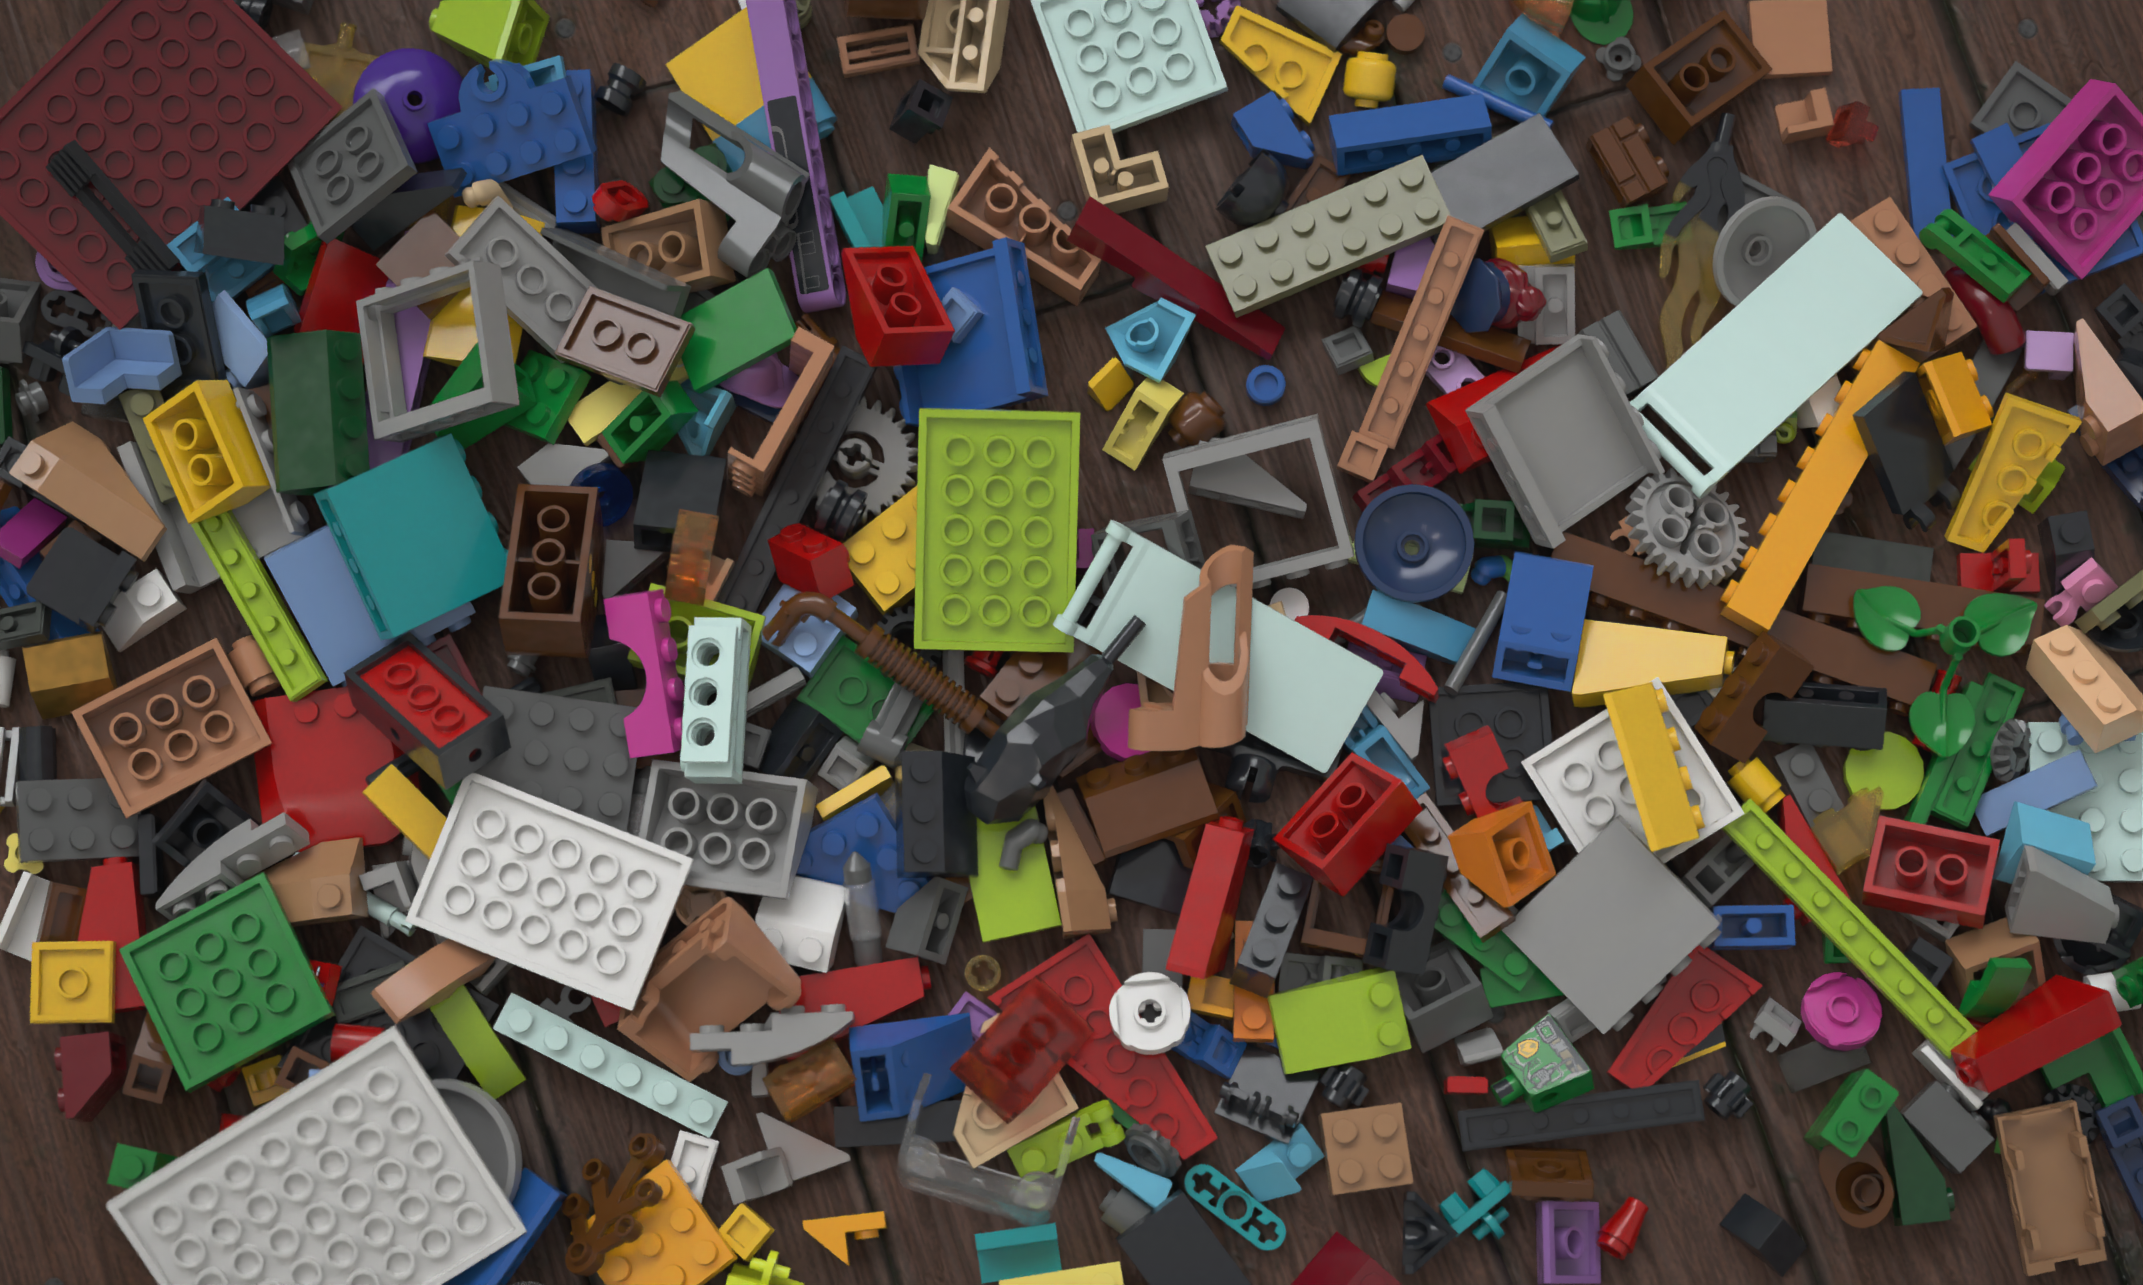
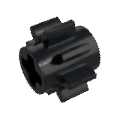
M1254 818L1246 822L1243 827L1254 829L1247 866L1261 869L1269 861L1276 862L1277 850L1280 847L1273 840L1278 833L1272 834V823Z
M1348 1063L1340 1064L1338 1069L1329 1066L1319 1080L1321 1084L1326 1086L1321 1096L1343 1111L1347 1110L1351 1103L1359 1108L1370 1092L1363 1087L1368 1077Z
M1729 1071L1724 1077L1717 1072L1703 1086V1089L1709 1093L1703 1102L1711 1111L1725 1121L1732 1114L1737 1119L1742 1118L1753 1105L1747 1098L1753 1089L1733 1071Z

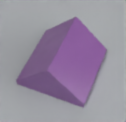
M1541 1201L1535 1203L1538 1284H1601L1600 1248L1596 1244L1599 1238L1597 1232L1600 1229L1599 1202Z

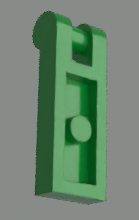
M1944 209L1935 217V223H1929L1919 233V239L1924 246L1929 249L1939 250L2002 303H2005L2019 290L2031 275L2028 270L1952 209Z

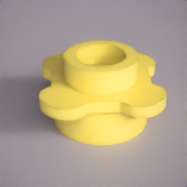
M13 833L7 838L6 844L9 847L8 858L4 861V867L7 871L15 873L18 870H24L32 874H38L44 869V862L19 863L18 833Z

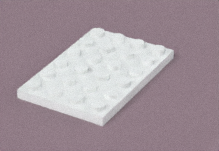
M473 772L462 780L405 921L634 1011L694 859Z

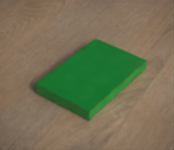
M766 268L682 314L681 319L692 323L695 331L681 359L694 391L701 394L791 345V340L797 328L774 272Z
M842 635L796 699L819 711L840 728L845 735L859 744L872 719L876 720L883 703L896 682H893L894 676L885 678L881 675V666L876 669L873 662L871 664L867 662L868 657L863 659L854 652L857 644ZM926 699L907 734L909 739L904 751L908 744L914 741L934 713L932 709L933 704L930 706L926 705Z

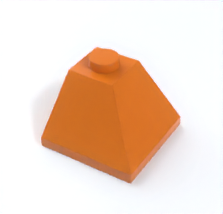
M1525 801L1473 819L1448 835L1460 873L1504 908L1511 907L1556 876L1532 801Z

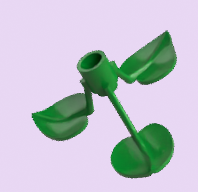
M1894 586L1857 589L1853 596L1854 617L1860 632L1870 644L1880 650L1897 652L1905 647L1909 635L1918 638L1938 634L1942 649L1947 654L1952 655V661L1940 686L1939 694L1930 691L1920 694L1911 704L1909 724L1916 737L1938 756L1949 758L1955 755L1967 743L1975 723V712L1969 698L1961 693L1947 695L1948 687L1959 662L1963 659V654L1973 647L1977 641L1980 648L1992 656L2005 657L2016 653L2028 638L2037 603L2012 594H1985L1973 599L1964 610L1963 616L1956 617L1947 626L1938 624L1936 627L1916 630L1914 627L1920 621L1921 610L1917 600L1911 593Z

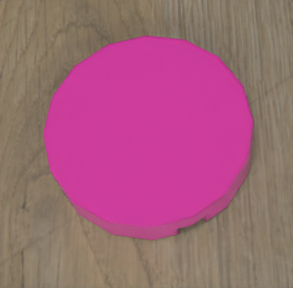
M1125 683L1109 689L1102 695L1091 719V730L1094 738L1096 737L1101 744L1100 748L1107 755L1120 762L1130 756L1150 752L1128 748L1129 710L1141 707L1138 684Z
M1834 972L1824 974L1811 983L1801 1001V1017L1807 1031L1821 1044L1830 1049L1842 1051L1858 1049L1871 1041L1880 1026V1019L1882 1018V1006L1877 993L1867 982L1858 977L1854 979L1846 976L1848 973Z

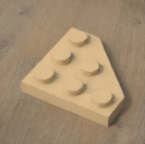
M1019 1002L983 1022L953 1130V1136L972 1170L1079 1108Z

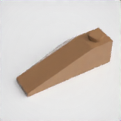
M360 837L321 842L245 880L247 881L264 872L268 876L292 927L369 918L367 891H364L359 878L360 875L365 874L363 838Z

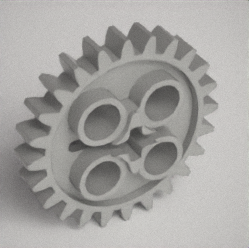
M1670 468L1665 475L1654 474L1651 478L1646 477L1631 494L1630 498L1632 500L1625 508L1631 513L1625 519V524L1634 527L1627 536L1640 542L1634 549L1635 552L1645 551L1648 554L1644 561L1646 565L1653 562L1658 564L1657 575L1660 576L1665 571L1670 572L1671 583L1674 584L1679 577H1682L1686 588H1690L1695 581L1701 589H1704L1710 582L1717 586L1723 579L1727 580L1739 567L1743 554L1749 548L1743 543L1748 538L1749 533L1740 529L1746 520L1734 515L1739 506L1737 504L1728 505L1725 502L1729 493L1724 492L1719 495L1715 492L1716 484L1706 496L1699 499L1691 491L1693 486L1681 474L1678 476L1673 468Z

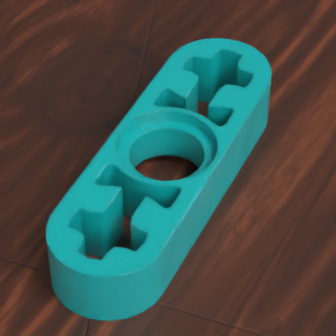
M1199 1164L1187 1172L1184 1179V1187L1187 1194L1256 1248L1270 1251L1278 1248L1283 1243L1286 1236V1228L1283 1221L1210 1165ZM1205 1172L1209 1173L1212 1176L1209 1183L1217 1190L1220 1189L1222 1183L1229 1187V1190L1219 1197L1216 1207L1208 1203L1214 1197L1211 1193L1203 1190L1198 1194L1193 1190L1196 1183L1192 1180V1177L1195 1173L1199 1176H1202ZM1234 1195L1241 1197L1247 1206L1245 1215L1236 1220L1228 1218L1223 1211L1224 1201ZM1254 1207L1261 1212V1215L1255 1218L1263 1225L1269 1224L1270 1221L1275 1223L1274 1233L1278 1236L1276 1241L1273 1242L1268 1239L1264 1243L1258 1240L1260 1231L1253 1225H1250L1248 1232L1241 1228V1225L1252 1216Z

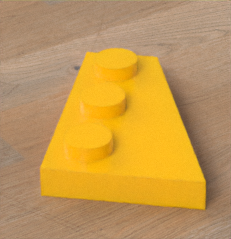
M1236 5L1219 42L1270 91H1273L1279 99L1284 98L1292 111L1308 126L1315 115L1342 55L1339 52L1334 53L1326 46Z

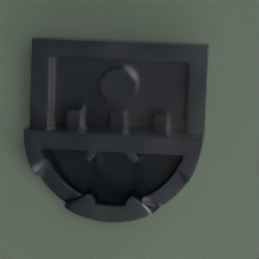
M2112 894L2113 903L2119 906V921L2116 928H2111L2106 944L2053 938L2060 958L2073 970L2087 975L2098 974V972L2121 967L2130 957V949L2143 928V908Z

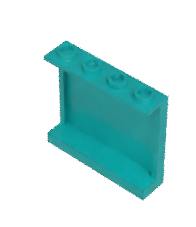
M451 433L435 438L423 446L314 494L380 640L395 638L504 584L508 550L503 548L497 535L499 527L496 519L490 512L486 511L481 500L482 489L479 482L474 476H470L465 465V451L460 442L454 439Z

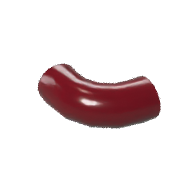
M1958 266L1950 268L1945 273L1944 277L1977 324L1989 353L1995 355L2008 353L2026 342L2023 327L2008 300L2002 303Z

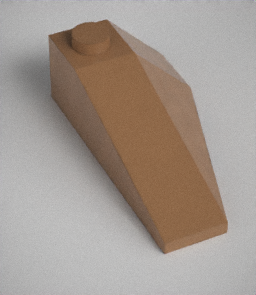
M73 421L31 440L9 472L10 475L144 562L167 530L148 501L131 482L130 476L113 457L107 444Z
M1052 785L1048 795L1043 798L1046 826L1048 828L1063 939L1083 937L1087 934L1110 933V923L1118 922L1115 899H1107L1105 887Z

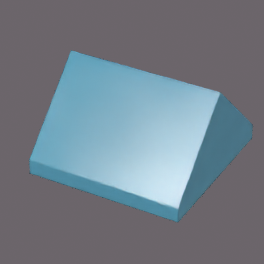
M2014 801L1993 879L2009 884L2013 883L2024 845L2033 846L2086 875L2090 873L2096 865L2090 823Z

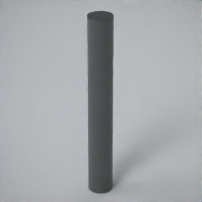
M1503 591L1496 592L1443 686L1447 693L1457 695L1504 612L1507 593Z

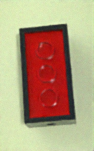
M410 632L344 672L353 707L445 790L511 748L504 714Z

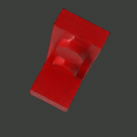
M2009 538L1992 553H1959L1956 556L1957 581L1960 587L2006 594H2038L2040 592L2039 553H2031L2030 550H2025V538Z

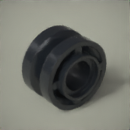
M1358 267L1352 269L1350 274L1345 275L1333 303V306L1336 307L1333 317L1343 320L1347 315L1352 316V325L1362 329L1365 321L1370 320L1383 290V288H1380L1383 278L1374 274L1366 280L1364 279L1363 269Z
M839 479L834 487L829 488L815 516L817 521L814 529L824 534L831 528L834 530V539L844 543L848 536H852L864 514L868 493L858 489L853 494L848 493V483Z

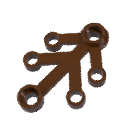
M639 1133L631 1139L628 1147L631 1158L610 1194L608 1186L609 1166L598 1158L590 1159L584 1165L582 1176L591 1183L595 1221L590 1229H588L586 1217L590 1208L589 1202L577 1193L570 1194L563 1201L562 1212L571 1219L573 1243L566 1253L565 1264L567 1269L573 1274L593 1275L601 1268L606 1252L625 1242L632 1243L641 1235L642 1224L631 1214L644 1207H653L658 1204L662 1198L663 1189L652 1179H644L637 1185L635 1194L627 1199L625 1198L642 1169L655 1168L665 1156V1144L653 1134ZM615 1223L614 1231L605 1235L609 1226Z

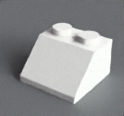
M796 875L788 900L762 896L755 922L788 964L827 973L834 965L849 887Z

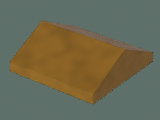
M103 631L43 641L22 647L30 693L42 720L70 715L72 711L118 688Z

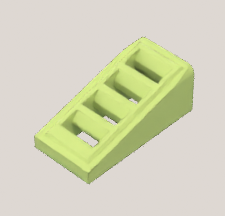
M930 165L927 182L931 198L925 241L927 253L935 255V253H938L946 228L947 208L957 195L960 180L958 172Z

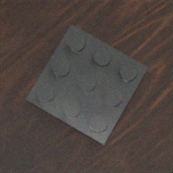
M374 88L323 128L288 164L316 234L327 244L417 173L384 96Z

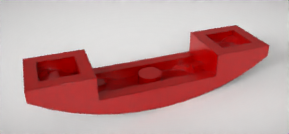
M1322 615L1296 616L1294 621L1332 642H1335L1338 636L1403 669L1399 676L1400 686L1436 704L1439 692L1432 677L1412 654L1391 638L1365 625L1338 617Z

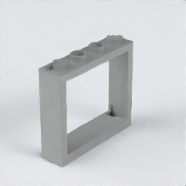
M482 257L471 260L462 258L459 260V265L455 267L431 269L429 276L405 278L400 281V286L395 288L375 289V295L356 301L374 440L403 443L520 405L500 264L483 262ZM471 287L484 388L407 413L394 313Z
M1318 413L1164 453L1163 464L1175 508L1179 512L1190 509L1180 471L1310 438L1338 545L1253 567V589L1271 584L1270 578L1285 574L1287 579L1306 576L1310 573L1309 568L1324 565L1325 569L1342 567L1348 564V558L1354 557V547ZM1229 584L1232 587H1237V584Z

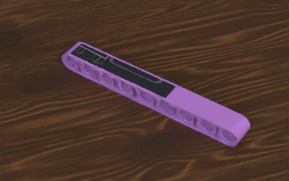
M746 0L771 149L810 173L809 179L805 184L801 202L789 220L788 225L796 233V242L790 252V259L798 302L804 313L841 307L846 302V289L796 0Z

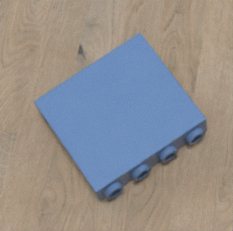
M327 524L264 557L332 686L341 683L343 687H346L347 683L344 672L406 633L410 632L425 646H428L436 641L435 633L447 627L450 632H454L472 622L469 616L476 613L472 603L468 602L395 638L380 640Z

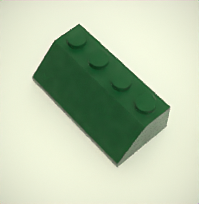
M318 330L268 337L267 353L276 493L314 496L315 493L370 470L360 333Z

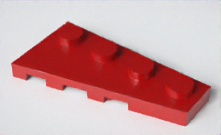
M1698 945L1688 954L1692 959L1688 966L1677 976H1670L1606 1074L1628 1089L1652 1086L1763 985L1709 948L1703 949Z

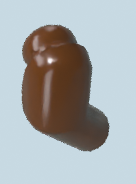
M1377 20L1367 21L1365 27L1359 30V33L1338 51L1357 57L1358 51L1370 52L1374 50L1384 40L1383 24Z

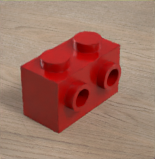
M801 523L788 525L781 530V533L768 539L780 582L800 592H817L829 598L854 586L848 564L850 562V555L843 543Z

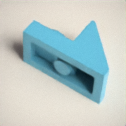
M1299 1122L1289 1145L1273 1140L1235 1169V1171L1258 1202H1263L1301 1191L1302 1189L1295 1179L1325 1155L1306 1128Z

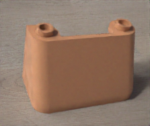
M725 897L657 951L634 1011L621 1007L617 1030L688 1082H691L702 1072L707 1073L713 1069L718 1062L719 1053L692 1052L690 1050V1034L700 1033L699 1026L724 1025V1032H730L767 1002L776 1011L784 1008L789 1009L800 998L801 979L744 907L732 898Z

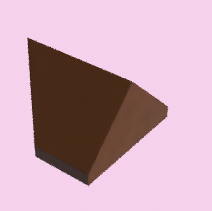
M1950 287L1941 288L1877 336L1882 342L1924 352L1945 349L1954 292Z

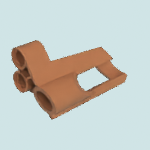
M1228 545L1215 552L1205 562L1200 571L1199 587L1184 597L1173 702L1154 703L1148 701L1143 702V707L1129 710L1128 748L1139 751L1187 750L1197 746L1218 748L1233 745L1245 737L1246 725H1248L1254 552L1247 547ZM1237 584L1234 663L1209 662L1211 596L1226 585Z

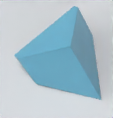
M1160 298L1159 301L1105 327L1126 367L1161 383L1175 363L1196 315Z
M687 379L680 385L696 406L698 412L678 431V434L689 455H710L733 414L736 404L733 395L728 391L712 387L699 394L694 391L691 381Z

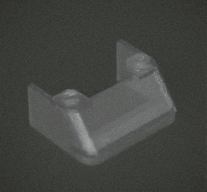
M924 1072L913 1099L898 1155L897 1177L900 1183L908 1190L1029 1226L1043 1225L1048 1222L1056 1205L1080 1118L1072 1116L1055 1175L1033 1171L1021 1178L984 1166H978L972 1170L967 1161L940 1154L937 1145L932 1140L916 1135L932 1074Z

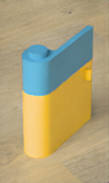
M746 7L669 61L666 66L682 92L771 148ZM808 72L819 139H823L833 132V124L836 122L837 117ZM703 125L713 143H716L719 150L724 154L733 172L737 171L744 162L745 152Z

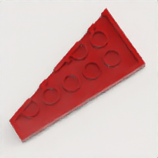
M1090 934L1085 935L987 997L1002 1011L1019 1002L1041 1043L1141 1125L1147 1124L1154 1131L1160 1130L1161 1135L1165 1139H1170L1171 1146L1178 1150L1179 1156L1183 1160L1190 1158L1219 1139L1166 1054L1163 1052L1147 1055L1129 1051L1123 1047L1121 1041L1114 1034L1110 1022L1109 1008L1112 997L1122 987V984Z

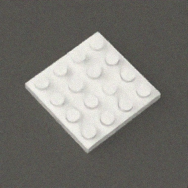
M1657 677L1650 682L1653 683L1655 690L1663 688L1669 711L1662 713L1666 728L1675 727L1681 750L1674 752L1678 767L1687 766L1693 789L1686 791L1690 806L1699 805L1705 828L1698 830L1700 838L1653 851L1663 863H1666L1745 813L1664 685ZM1607 709L1521 762L1578 853L1619 814L1631 825L1630 829L1650 849Z

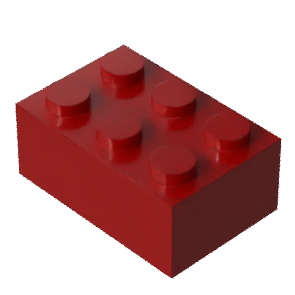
M1879 815L1863 888L1862 905L1983 929L2000 840Z

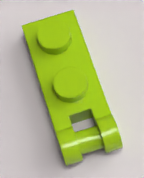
M1101 1100L1063 1117L1007 1149L1023 1183L1103 1147H1111L1123 1141L1126 1135L1121 1125L1115 1124L1112 1118L1114 1111L1109 1101ZM1097 1123L1100 1131L1091 1134L1087 1125Z

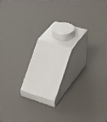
M154 569L134 582L127 594L123 591L120 592L113 603L117 606V610L103 629L118 652H122L187 608L178 594L172 591L166 576L158 569Z

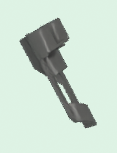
M684 92L669 93L660 162L736 221L719 246L718 259L746 278H750L766 269L770 258L776 262L785 259L792 251L796 242L795 231L788 227L789 220L801 202L805 184L809 179L810 173ZM693 118L745 152L744 162L737 171L727 173L689 148Z

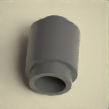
M1124 1186L1119 1193L1112 1188L1098 1207L1104 1212L1100 1220L1119 1234H1122L1154 1209Z

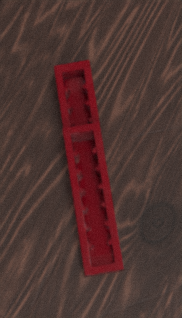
M1090 196L1066 241L1135 277L1131 287L1157 301L1163 298L1195 314L1194 321L1270 360L1285 330L1284 326L1258 309L1236 318L1220 283Z

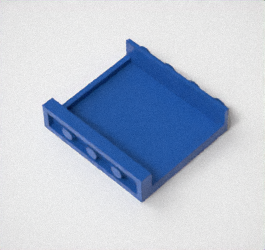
M1005 237L992 241L993 248L924 267L940 301L954 287L959 289L984 314L960 344L952 340L950 341L940 364L894 366V373L899 381L902 397L899 407L905 419V424L919 427V408L998 410L1048 396L1024 243Z

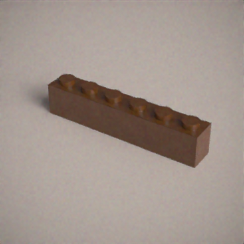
M1808 564L1801 573L1796 614L1830 626V622L1846 624V630L1860 632L1853 612L1854 593L1857 589L1894 586L1911 593L1917 600L1921 610V618L1914 629L1920 630L1936 627L1938 624L1947 626L1956 617L1963 616L1964 610L1973 599L1981 595L1999 592ZM2021 596L2036 602L2037 609L2025 644L2010 656H2026L2027 652L2031 650L2033 640L2041 636L2045 599ZM1938 634L1924 636V641L1940 644V636ZM1978 641L1970 648L1971 650H1982Z

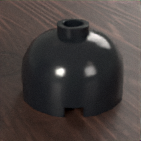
M1264 148L1248 163L1250 167L1238 175L1215 208L1226 219L1238 226L1252 227L1284 213L1289 206V203L1284 200L1289 190L1287 172L1284 166Z

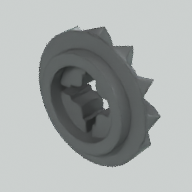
M2014 718L2007 720L1994 737L1990 759L1994 775L2000 781H2012L2025 771V763L2029 759V749L2032 744L2029 743L2030 728L2026 727V723L2023 720Z
M1134 1123L1125 1132L1124 1142L1128 1153L1144 1170L1162 1177H1172L1182 1165L1178 1157V1150L1171 1146L1170 1139H1165L1161 1135L1160 1130L1154 1131L1147 1124L1140 1125Z

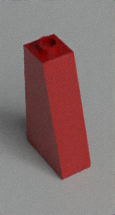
M1220 816L1219 820L1205 825L1165 970L1204 980L1225 969L1254 829L1243 827V820L1229 816Z
M127 857L103 859V866L91 867L78 941L116 942L115 1014L147 1010L119 951L120 948L147 934L144 900L140 892V866L133 862H128Z
M913 957L828 971L827 973L822 972L799 976L801 979V995L793 1006H805V1013L821 1012V1005L845 1004V1011H853L855 1014V1022L849 1027L873 1025L926 1000L924 990L932 989L928 965L920 966L919 958ZM849 1027L825 1043L799 1055L787 1058V1061L789 1063L797 1062L849 1037Z
M2056 974L1954 1047L1950 1052L1956 1064L1955 1073L1959 1080L1966 1086L1990 1093L2117 1029L2122 1023L2108 990Z

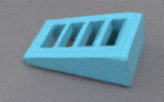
M1101 1152L1096 1154L1094 1162L1101 1170L1152 1208L1157 1207L1167 1199L1172 1186L1171 1180Z

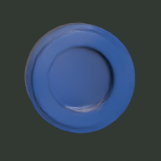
M1258 366L1248 375L1246 381L1247 395L1257 405H1273L1284 394L1285 378L1281 371L1274 366Z

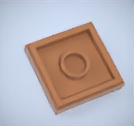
M1760 0L1748 2L1750 42L1773 69L1762 79L1831 75L1833 70L1826 0Z

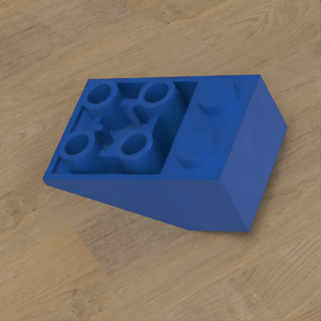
M1515 551L1492 678L1571 692L1594 565Z
M970 1013L849 1027L850 1052L860 1122L901 1117L964 1091L974 1056Z

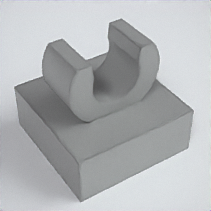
M1769 997L1760 1008L1754 1020L1755 1024L1751 1030L1750 1037L1754 1040L1760 1032L1766 1031L1773 1038L1766 1050L1773 1052L1780 1043L1787 1046L1796 1036L1802 1021Z

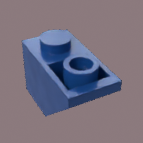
M1271 91L1233 113L1231 125L1251 157H1255L1264 148L1283 165L1304 170L1312 165L1314 156L1312 152L1315 151L1313 142L1304 130L1299 132L1292 122V119L1295 118L1294 113L1284 98L1278 100L1275 93Z

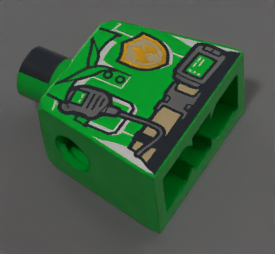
M1550 1014L1544 1016L1503 1051L1501 1061L1506 1077L1490 1086L1494 1097L1502 1107L1522 1096L1533 1112H1541L1594 1089L1591 1069Z

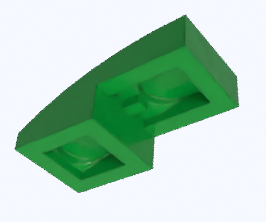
M1687 201L1649 208L1648 204L1609 210L1615 250L1644 249L1692 243L1690 221L1681 229L1675 240L1664 235L1672 219L1687 204Z
M1990 958L1982 979L1970 980L1958 1011L1964 1017L1970 1018L1998 1017L2012 1005L2022 991L2031 973V965L2026 958Z

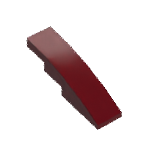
M1439 433L1426 441L1421 448L1393 465L1385 474L1357 491L1352 499L1361 511L1364 512L1371 501L1391 488L1410 484L1436 488L1459 471Z

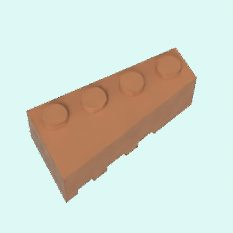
M989 147L947 208L946 226L985 250L993 248L992 241L1005 237L1024 243L1030 278L1078 306L1098 277L1101 259L1066 241L1072 229L1067 224L1063 225L1051 212V208L1041 198L1038 200L1024 185V181L1014 171H1010L999 160V156Z

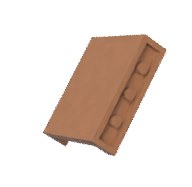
M798 327L791 340L789 370L800 377L756 456L752 459L733 448H730L728 452V479L733 481L731 486L738 492L751 498L754 493L761 497L764 496L796 439L795 435L801 430L803 421L806 420L832 368L834 346L801 327Z

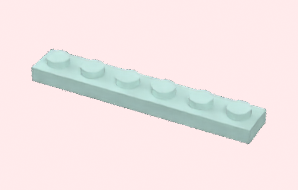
M512 992L493 1027L494 1030L708 1138L711 1137L728 1101Z

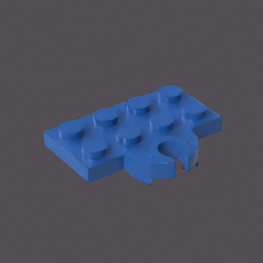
M503 59L489 61L490 70L496 74L499 81L496 91L486 87L484 83L485 69L482 64L473 67L461 82L459 92L461 112L427 123L444 170L463 168L467 172L458 191L453 194L454 198L461 196L463 190L467 187H472V183L476 181L492 179L497 183H501L597 151L571 76L535 86L530 73L519 62L513 63Z

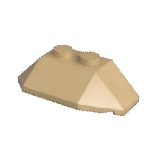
M1010 0L928 1L925 19L922 23L918 54L948 91L986 93L1000 69Z

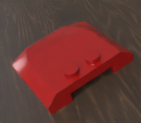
M347 686L312 691L297 702L290 701L287 695L268 697L252 702L272 742L271 745L254 753L262 824L285 812L309 832L310 844L296 852H302L321 842L360 837L363 838V848L388 845L399 838V835L402 833L362 792L368 787L365 780L368 775L401 756L404 752L353 707ZM417 771L407 777V779L422 793L420 771Z

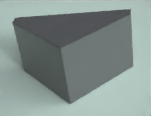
M606 540L602 590L604 599L629 593L671 557L670 552L634 549V541Z

